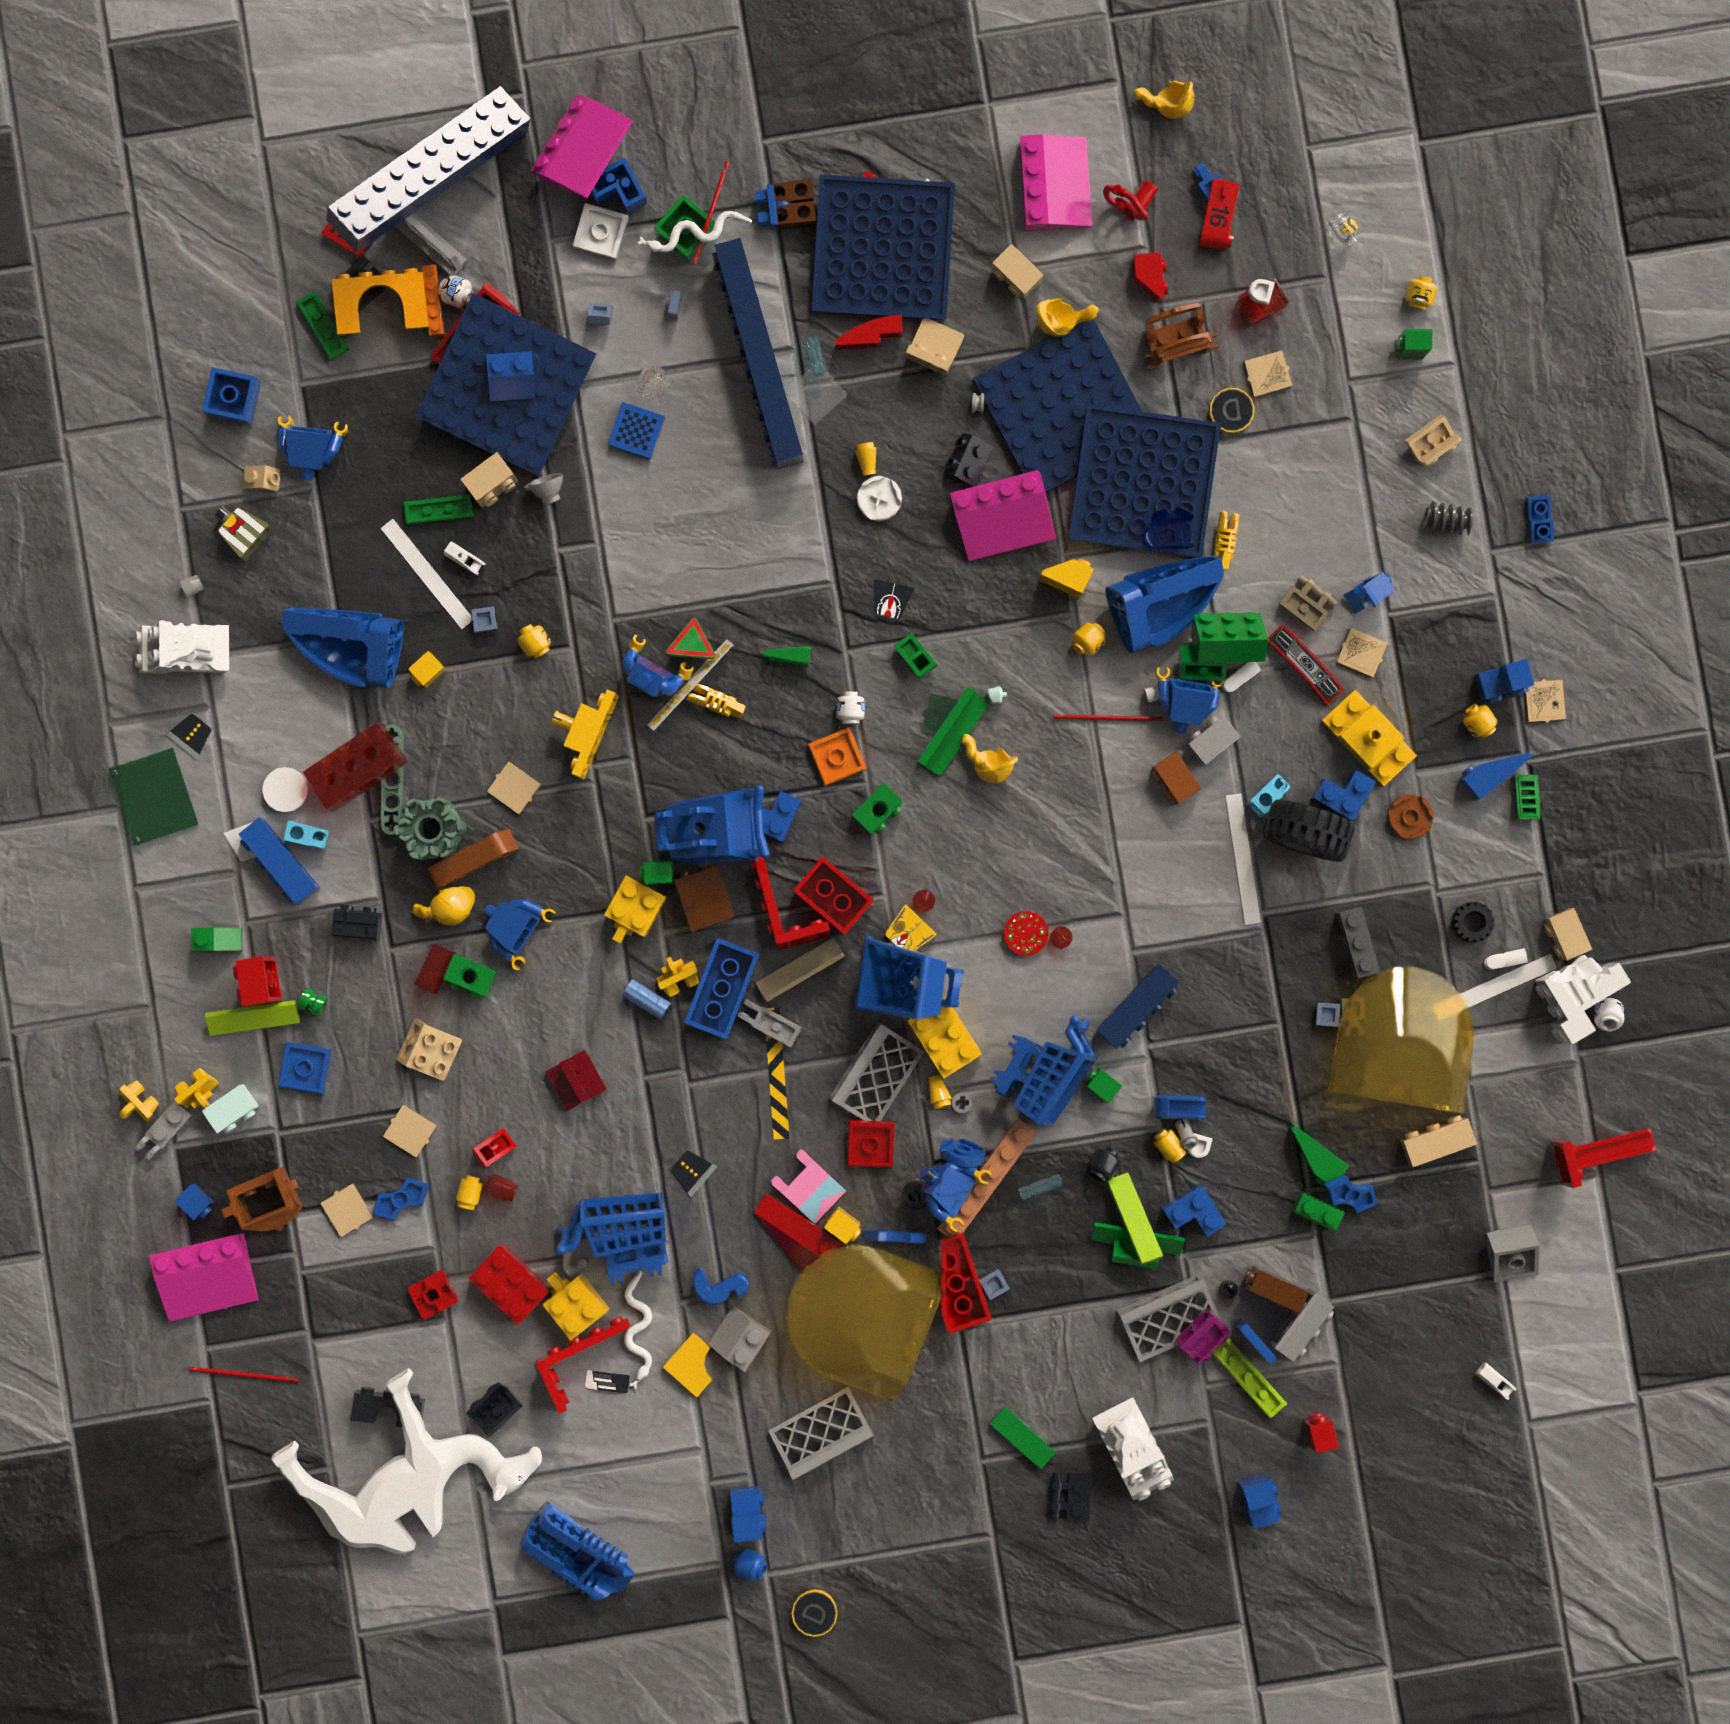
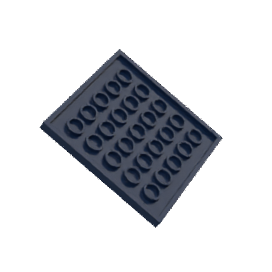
M820 174L812 312L870 316L902 314V318L946 320L955 183Z
M473 293L415 417L492 454L497 452L502 459L539 476L597 353ZM532 351L535 399L490 402L486 354Z
M1094 319L1090 322H1081L1075 325L1068 334L1052 337L973 378L980 395L984 393V402L1021 473L1025 474L1038 470L1042 476L1045 492L1077 477L1087 404L1142 411Z
M1087 404L1068 540L1197 558L1202 557L1221 423Z

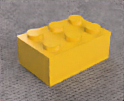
M941 1006L940 1015L924 1017L922 1019L910 1018L907 1020L943 1079L982 1055L953 1008Z

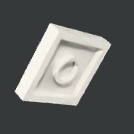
M585 203L573 242V248L616 260L629 216Z

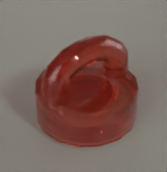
M919 890L913 897V904L917 910L927 912L934 907L935 896L929 890Z
M1064 926L1054 928L1050 934L1052 945L1060 949L1068 947L1073 939L1072 932Z

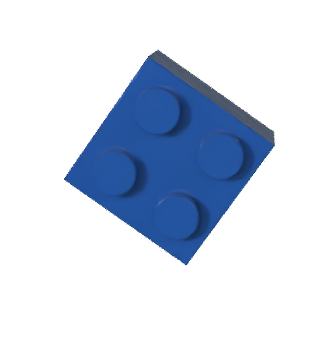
M212 367L202 412L209 417L251 426L261 381L255 376Z

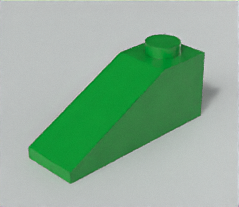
M1291 1124L1289 1126L1311 1173L1316 1176L1314 1180L1325 1188V1183L1343 1176L1349 1165L1295 1125Z

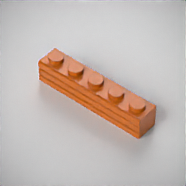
M436 264L422 266L429 335L431 338L445 337L441 296L439 295L438 267Z

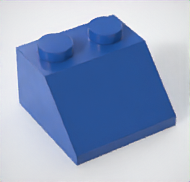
M532 351L486 354L490 402L535 399Z

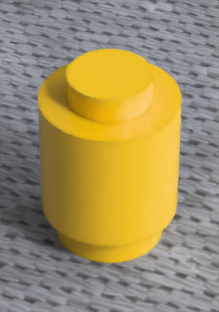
M1162 1129L1154 1136L1156 1140L1153 1144L1164 1158L1170 1160L1171 1163L1177 1162L1186 1154L1184 1147L1180 1145V1140L1171 1129L1167 1131Z
M466 1175V1179L461 1178L456 1196L458 1207L474 1210L475 1205H478L483 1183L479 1182V1177Z

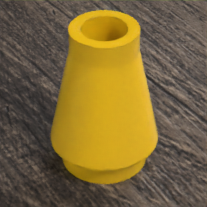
M874 442L856 444L855 454L863 476L876 474L877 447H874Z
M941 1075L928 1078L930 1105H933L934 1110L951 1106L950 1100H952V1097Z

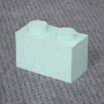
M242 1084L202 1110L216 1133L224 1131L227 1134L237 1127L236 1122L242 1118L246 1121L256 1114L254 1110L259 1106L245 1085Z

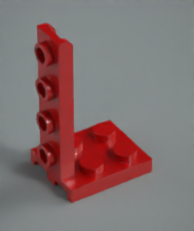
M759 856L758 861H750L753 871H758L759 878L755 879L758 892L763 891L765 900L761 901L764 914L769 913L771 920L767 922L770 936L775 935L779 950L832 936L828 922H823V920L810 922V926L801 928V926L790 927L787 929L788 932L784 933L765 860Z
M1651 1128L1577 1146L1568 1140L1559 1138L1550 1140L1556 1156L1554 1158L1556 1167H1559L1562 1179L1560 1183L1570 1188L1582 1186L1581 1180H1584L1582 1169L1656 1150Z
M619 1316L609 1321L610 1326L604 1329L601 1326L588 1331L589 1336L583 1339L580 1336L575 1337L567 1342L568 1346L562 1349L559 1346L547 1351L548 1356L536 1360V1365L559 1414L567 1410L566 1404L569 1403V1399L564 1389L559 1390L557 1383L560 1382L555 1369H549V1366L627 1330L630 1327L628 1318L622 1319Z

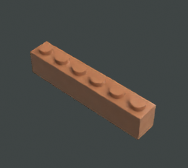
M1017 1117L978 1170L980 1172L988 1170L992 1174V1176L987 1173L981 1174V1179L988 1182V1184H982L978 1178H973L976 1180V1183L955 1218L963 1221V1227L956 1222L952 1223L953 1228L958 1231V1233H952L947 1223L943 1224L940 1222L937 1226L939 1231L947 1237L965 1231L1037 1133L1033 1128Z

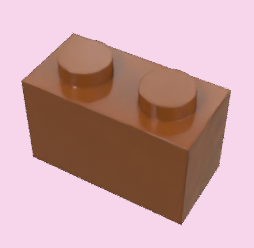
M1177 751L1152 767L1154 779L1158 784L1162 782L1166 788L1164 793L1171 803L1175 802L1177 805L1202 789Z

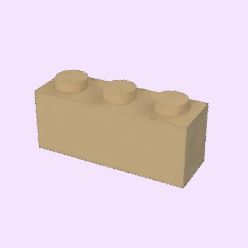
M1460 1115L1447 1119V1124L1440 1126L1439 1123L1427 1126V1131L1418 1133L1416 1130L1405 1134V1139L1400 1140L1409 1166L1415 1167L1477 1145L1469 1119L1461 1118Z

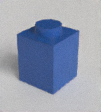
M191 1184L174 1201L192 1220L204 1219L212 1211L210 1206L214 1203L196 1184Z

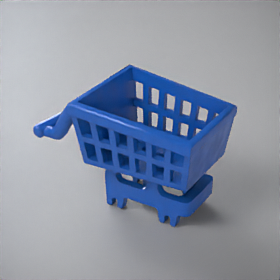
M757 785L755 789L748 788L684 800L665 806L666 811L656 812L654 816L658 851H669L670 859L682 862V864L758 861L759 856L763 859L768 858L770 853L764 836L762 818L764 787ZM699 822H702L705 826V832L702 835H699L696 831V826Z
M870 935L865 936L855 1009L913 1019L940 1015L941 1006L949 1008L959 1007L958 1001L964 970L947 967L946 961L932 958L929 955L875 940ZM948 974V991L946 999H942L945 975ZM916 976L919 979L917 988L913 985V980Z
M1073 1015L1070 1017V1023L1065 1034L1074 1050L1051 1042H1045L1042 1047L1024 1037L1013 1035L1012 1038L1017 1040V1043H1008L1016 1051L1006 1071H994L999 1078H990L998 1086L995 1093L1010 1098L1020 1081L1023 1082L1024 1086L1014 1106L1030 1117L1035 1123L1052 1126L1097 1060V1057L1094 1056L1093 1047L1084 1035L1090 1024L1089 1020L1084 1018L1080 1022L1077 1016ZM1064 1053L1069 1054L1067 1059L1062 1058ZM1034 1055L1037 1060L1030 1074H1028L1026 1068ZM1058 1063L1062 1065L1060 1070L1056 1068ZM1052 1074L1056 1076L1054 1080L1050 1078Z
M661 1192L579 1200V1205L574 1209L569 1226L564 1228L557 1227L555 1229L556 1235L561 1236V1241L555 1250L557 1255H563L566 1252L576 1250L585 1230L595 1258L606 1257L605 1264L611 1285L615 1284V1277L618 1278L621 1284L623 1282L622 1274L647 1268L650 1276L653 1277V1270L657 1269L658 1275H661V1266L668 1263L665 1245V1213ZM650 1202H658L659 1209L651 1210ZM638 1203H646V1210L639 1211ZM633 1204L634 1212L627 1213L625 1205ZM621 1205L622 1213L615 1214L613 1206ZM608 1206L610 1215L603 1216L600 1207ZM595 1207L598 1216L590 1217L587 1208ZM659 1218L660 1223L653 1224L652 1219ZM648 1219V1226H641L640 1220ZM635 1221L636 1226L630 1228L629 1222ZM617 1223H623L624 1230L619 1231ZM607 1224H610L611 1232L609 1233L605 1226ZM593 1226H597L599 1235H596Z

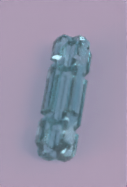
M816 335L808 336L806 340L813 375L815 377L824 376L825 367L819 338Z
M1056 1174L1050 1176V1179L1045 1178L1034 1182L1029 1187L1026 1185L1019 1188L1021 1198L1025 1200L1031 1198V1195L1036 1196L1052 1190V1187H1060L1063 1185L1061 1176Z

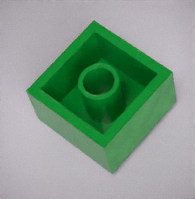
M683 194L654 226L655 235L668 244L674 226L680 221L685 220L696 223L703 231L708 215ZM712 218L706 234L713 231L715 221ZM684 229L680 233L677 245L673 250L690 263L696 255L699 239L689 229Z

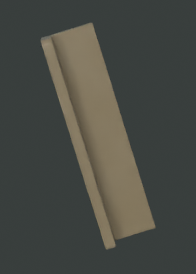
M833 937L756 982V985L767 1003L845 956Z

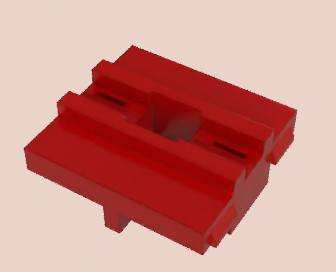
M443 1269L408 1287V1292L424 1320L459 1302ZM436 1289L439 1297L431 1301L427 1292Z

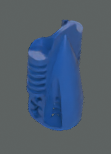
M548 1501L535 1513L520 1542L523 1551L550 1568L553 1576L556 1577L559 1574V1580L563 1581L566 1579L565 1583L567 1585L573 1583L572 1588L575 1590L580 1588L579 1593L582 1595L586 1592V1597L591 1601H598L613 1592H620L628 1586L635 1573L627 1565L628 1555L623 1551L618 1553L619 1549L615 1546L611 1549L612 1544L609 1542L604 1544L605 1539L602 1537L597 1540L598 1535L596 1533L590 1535V1529L584 1530L569 1515ZM538 1524L540 1526L537 1532L533 1531ZM544 1531L546 1532L545 1537L541 1535Z

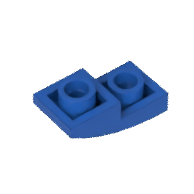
M1551 496L1526 497L1530 542H1554Z

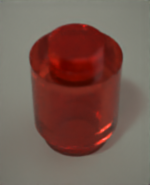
M494 1173L492 1177H487L483 1189L487 1190L486 1195L504 1202L506 1200L512 1202L518 1185L513 1183V1180Z

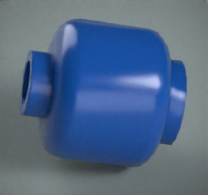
M748 1548L744 1549L741 1553L737 1552L732 1560L734 1574L751 1583L757 1579L761 1580L767 1569L765 1557Z

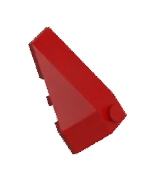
M767 1193L754 1211L794 1263L801 1270L819 1280L838 1252L843 1241Z

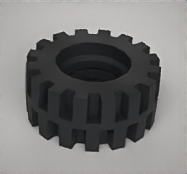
M1479 902L1462 904L1453 913V920H1451V924H1453L1452 929L1455 931L1456 936L1470 943L1487 939L1495 926V918L1492 916V911L1486 905ZM1469 913H1476L1482 919V926L1476 932H1471L1465 928L1464 919Z

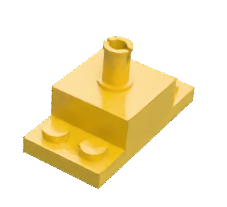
M607 689L605 694L601 693L597 702L598 710L581 703L575 719L558 711L555 712L554 716L562 721L552 718L551 725L569 731L564 746L569 750L579 753V757L575 756L573 758L570 768L573 770L572 774L584 780L619 699L615 692Z
M1356 690L1349 694L1321 720L1382 787L1417 756L1403 741L1405 737L1375 705L1370 706Z

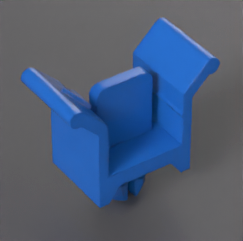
M1381 572L1375 576H1369L1355 588L1343 594V596L1356 614L1370 604L1373 607L1378 606V603L1395 591V589L1391 585V578Z

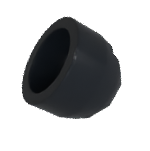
M1225 1280L1220 1284L1219 1292L1224 1298L1231 1299L1237 1295L1238 1287L1235 1282ZM1225 1285L1234 1291L1232 1295L1224 1289Z

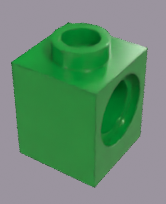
M1101 1068L1098 1071L1094 1069L1086 1078L1088 1081L1086 1087L1108 1104L1122 1087L1119 1082Z

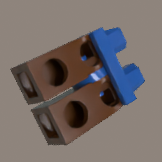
M811 178L774 185L768 184L766 185L767 189L755 192L757 206L769 204V211L758 212L759 226H772V230L807 225L808 227L817 226Z

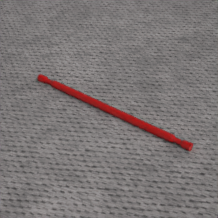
M729 161L724 163V169L703 228V233L705 234L707 233L726 175V169L730 163ZM700 240L692 262L694 265L697 264V258L703 246V242Z
M1054 714V719L1162 721V717Z
M190 1366V1371H200L203 1373L299 1382V1378Z

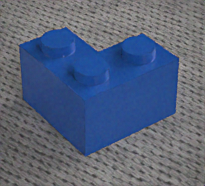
M625 158L607 166L591 191L598 205L618 195L628 214L648 204L646 196Z
M1527 659L1474 675L1481 701L1488 700L1489 704L1503 700V695L1510 694L1512 698L1529 692L1528 688L1535 685Z
M1357 770L1351 773L1343 788L1325 778L1321 780L1310 800L1339 817L1352 822L1376 781Z
M780 791L772 811L762 808L764 834L783 843L802 801Z
M1201 1184L1161 1207L1175 1229L1194 1218L1204 1235L1208 1237L1227 1225Z
M1260 1474L1238 1481L1253 1529L1280 1522L1278 1515L1282 1514L1278 1500H1275L1278 1492L1271 1478L1268 1479L1265 1474Z
M758 1486L731 1489L734 1542L762 1539L763 1532H766L767 1528L766 1514L761 1515V1506L764 1505L763 1491L759 1492Z

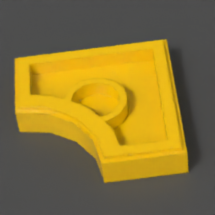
M693 1332L663 1366L665 1370L696 1397L712 1381L705 1367V1358L710 1346Z

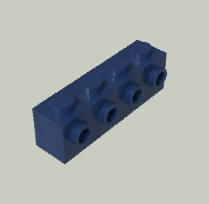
M1157 964L1095 1030L1114 1048L1117 1049L1119 1046L1124 1048L1132 1039L1129 1035L1134 1030L1139 1032L1146 1025L1147 1021L1145 1018L1150 1013L1155 1015L1163 1006L1161 1001L1166 996L1170 999L1177 992L1178 988L1176 986L1179 982L1165 968Z

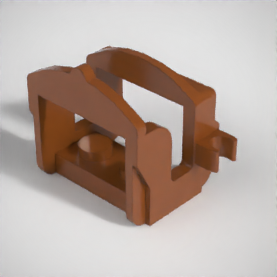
M1200 302L1172 308L1147 318L1144 322V337L1150 354L1144 357V360L1151 359L1153 362L1151 366L1147 367V370L1153 368L1160 369L1165 361L1202 350L1203 354H1208V352L1219 348L1221 345L1220 343L1217 345L1212 343L1211 339L1216 338L1217 333L1211 335L1209 332L1204 333L1202 327L1204 316ZM1187 312L1191 314V319L1154 330L1153 323Z
M285 1167L278 1168L226 1190L230 1206L221 1209L224 1218L234 1215L241 1230L269 1231L275 1229L281 1231L284 1225L294 1219L302 1209L301 1202L295 1191L298 1185L295 1179L290 1181ZM277 1184L285 1206L252 1219L244 1198L257 1193L255 1188L262 1185L267 1189Z

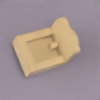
M266 465L245 466L244 489L279 491L280 469Z

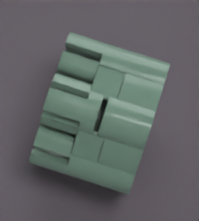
M441 797L425 801L409 800L406 803L408 807L405 808L404 818L394 828L395 834L406 843L407 849L410 851L409 855L419 860L446 859L454 855L462 837L466 833L467 827L454 809L453 804ZM430 820H437L440 824V833L434 839H428L423 830L425 824Z

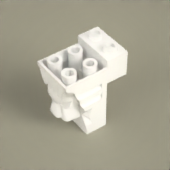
M158 621L152 626H141L135 632V645H139V654L135 655V667L139 668V673H225L229 671V625L190 624L184 626L183 623H179L174 626L171 622Z
M1581 955L1570 965L1564 966L1559 971H1552L1535 980L1538 985L1535 988L1539 996L1547 1000L1549 1004L1547 1009L1552 1017H1557L1558 1019L1551 1023L1553 1037L1557 1042L1561 1041L1562 1044L1573 1045L1596 1031L1584 1010L1630 984L1631 981L1620 963H1608L1600 967L1593 958Z
M1134 1398L1092 1418L1133 1500L1137 1498L1139 1501L1151 1495V1491L1157 1488L1163 1490L1171 1485V1481L1174 1478Z

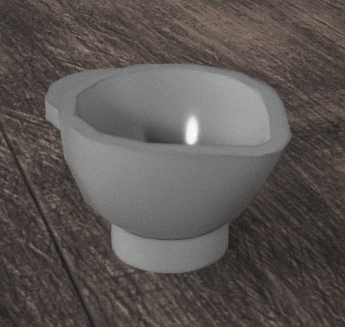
M554 473L537 478L525 485L524 488L526 491L532 490L536 497L542 499L543 504L553 503L560 499L559 491L562 486L563 474Z

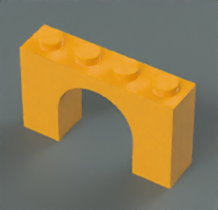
M418 268L404 269L402 274H395V270L381 271L382 275L373 276L372 272L359 273V277L350 278V274L336 275V279L331 280L337 334H361L358 304L360 298L367 290L377 286L388 287L394 290L401 298L406 330L428 328L423 272H418Z

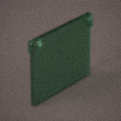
M174 748L108 769L134 846H139L148 841L199 825Z

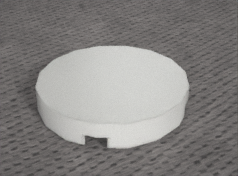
M883 476L871 477L863 482L857 495L858 508L862 514L870 520L878 522L889 520L895 516L900 509L902 501L901 491L897 484Z
M283 767L275 769L268 774L262 791L264 799L270 807L276 811L287 813L296 811L303 806L307 799L309 787L302 773L293 768Z

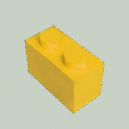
M839 1206L824 1226L825 1229L845 1244L849 1240L854 1242L861 1232L859 1228L860 1222Z

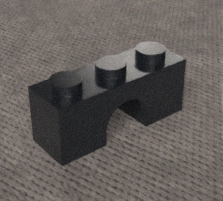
M361 1387V1390H357L354 1393L350 1420L374 1423L377 1419L379 1408L390 1407L397 1416L396 1427H402L399 1411L389 1390L379 1393L374 1392V1388ZM410 1393L411 1399L423 1419L425 1399L420 1398L419 1394Z

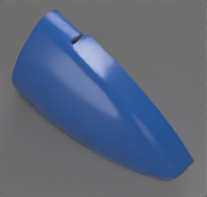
M1204 556L1177 561L1126 575L1124 581L1107 586L1105 594L1110 614L1127 651L1133 653L1149 646L1156 648L1170 641L1189 627L1193 621V614L1202 613L1223 578L1222 559L1217 556Z

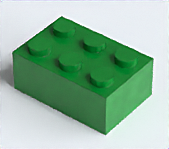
M1260 612L1193 614L1191 639L1198 663L1265 662L1268 637Z

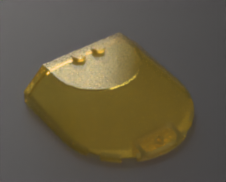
M1416 967L1390 968L1366 979L1359 985L1360 987L1355 993L1349 997L1341 1015L1329 1091L1464 1113L1474 1045V1028L1470 1011L1460 993L1441 976Z
M852 1244L828 1250L819 1255L820 1258L810 1266L807 1265L791 1289L786 1312L791 1342L801 1358L821 1375L892 1401L909 1381L940 1303L941 1272L868 1245Z

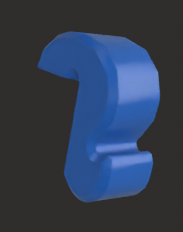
M1156 1095L1154 1097L1153 1116L1158 1119L1203 1120L1206 1118V1098L1201 1096Z
M702 1267L696 1270L693 1277L695 1293L702 1302L709 1305L723 1303L731 1291L735 1292V1297H740L747 1292L749 1287L748 1277L740 1272L713 1286L710 1285Z

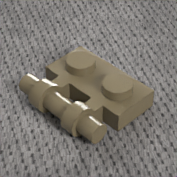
M1301 574L1297 582L1303 588L1298 590L1295 586H1292L1278 605L1315 632L1329 614L1322 608L1326 603L1333 608L1338 601L1331 597L1332 594L1327 590L1323 591L1318 587L1313 579H1308ZM1309 591L1319 598L1317 603L1306 596Z

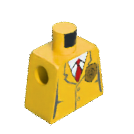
M905 904L884 935L890 940L889 944L916 951L937 934Z

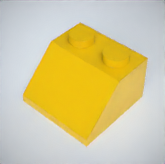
M1079 558L1076 561L1072 559L1043 570L1039 581L1080 599L1094 568L1090 567L1091 563Z

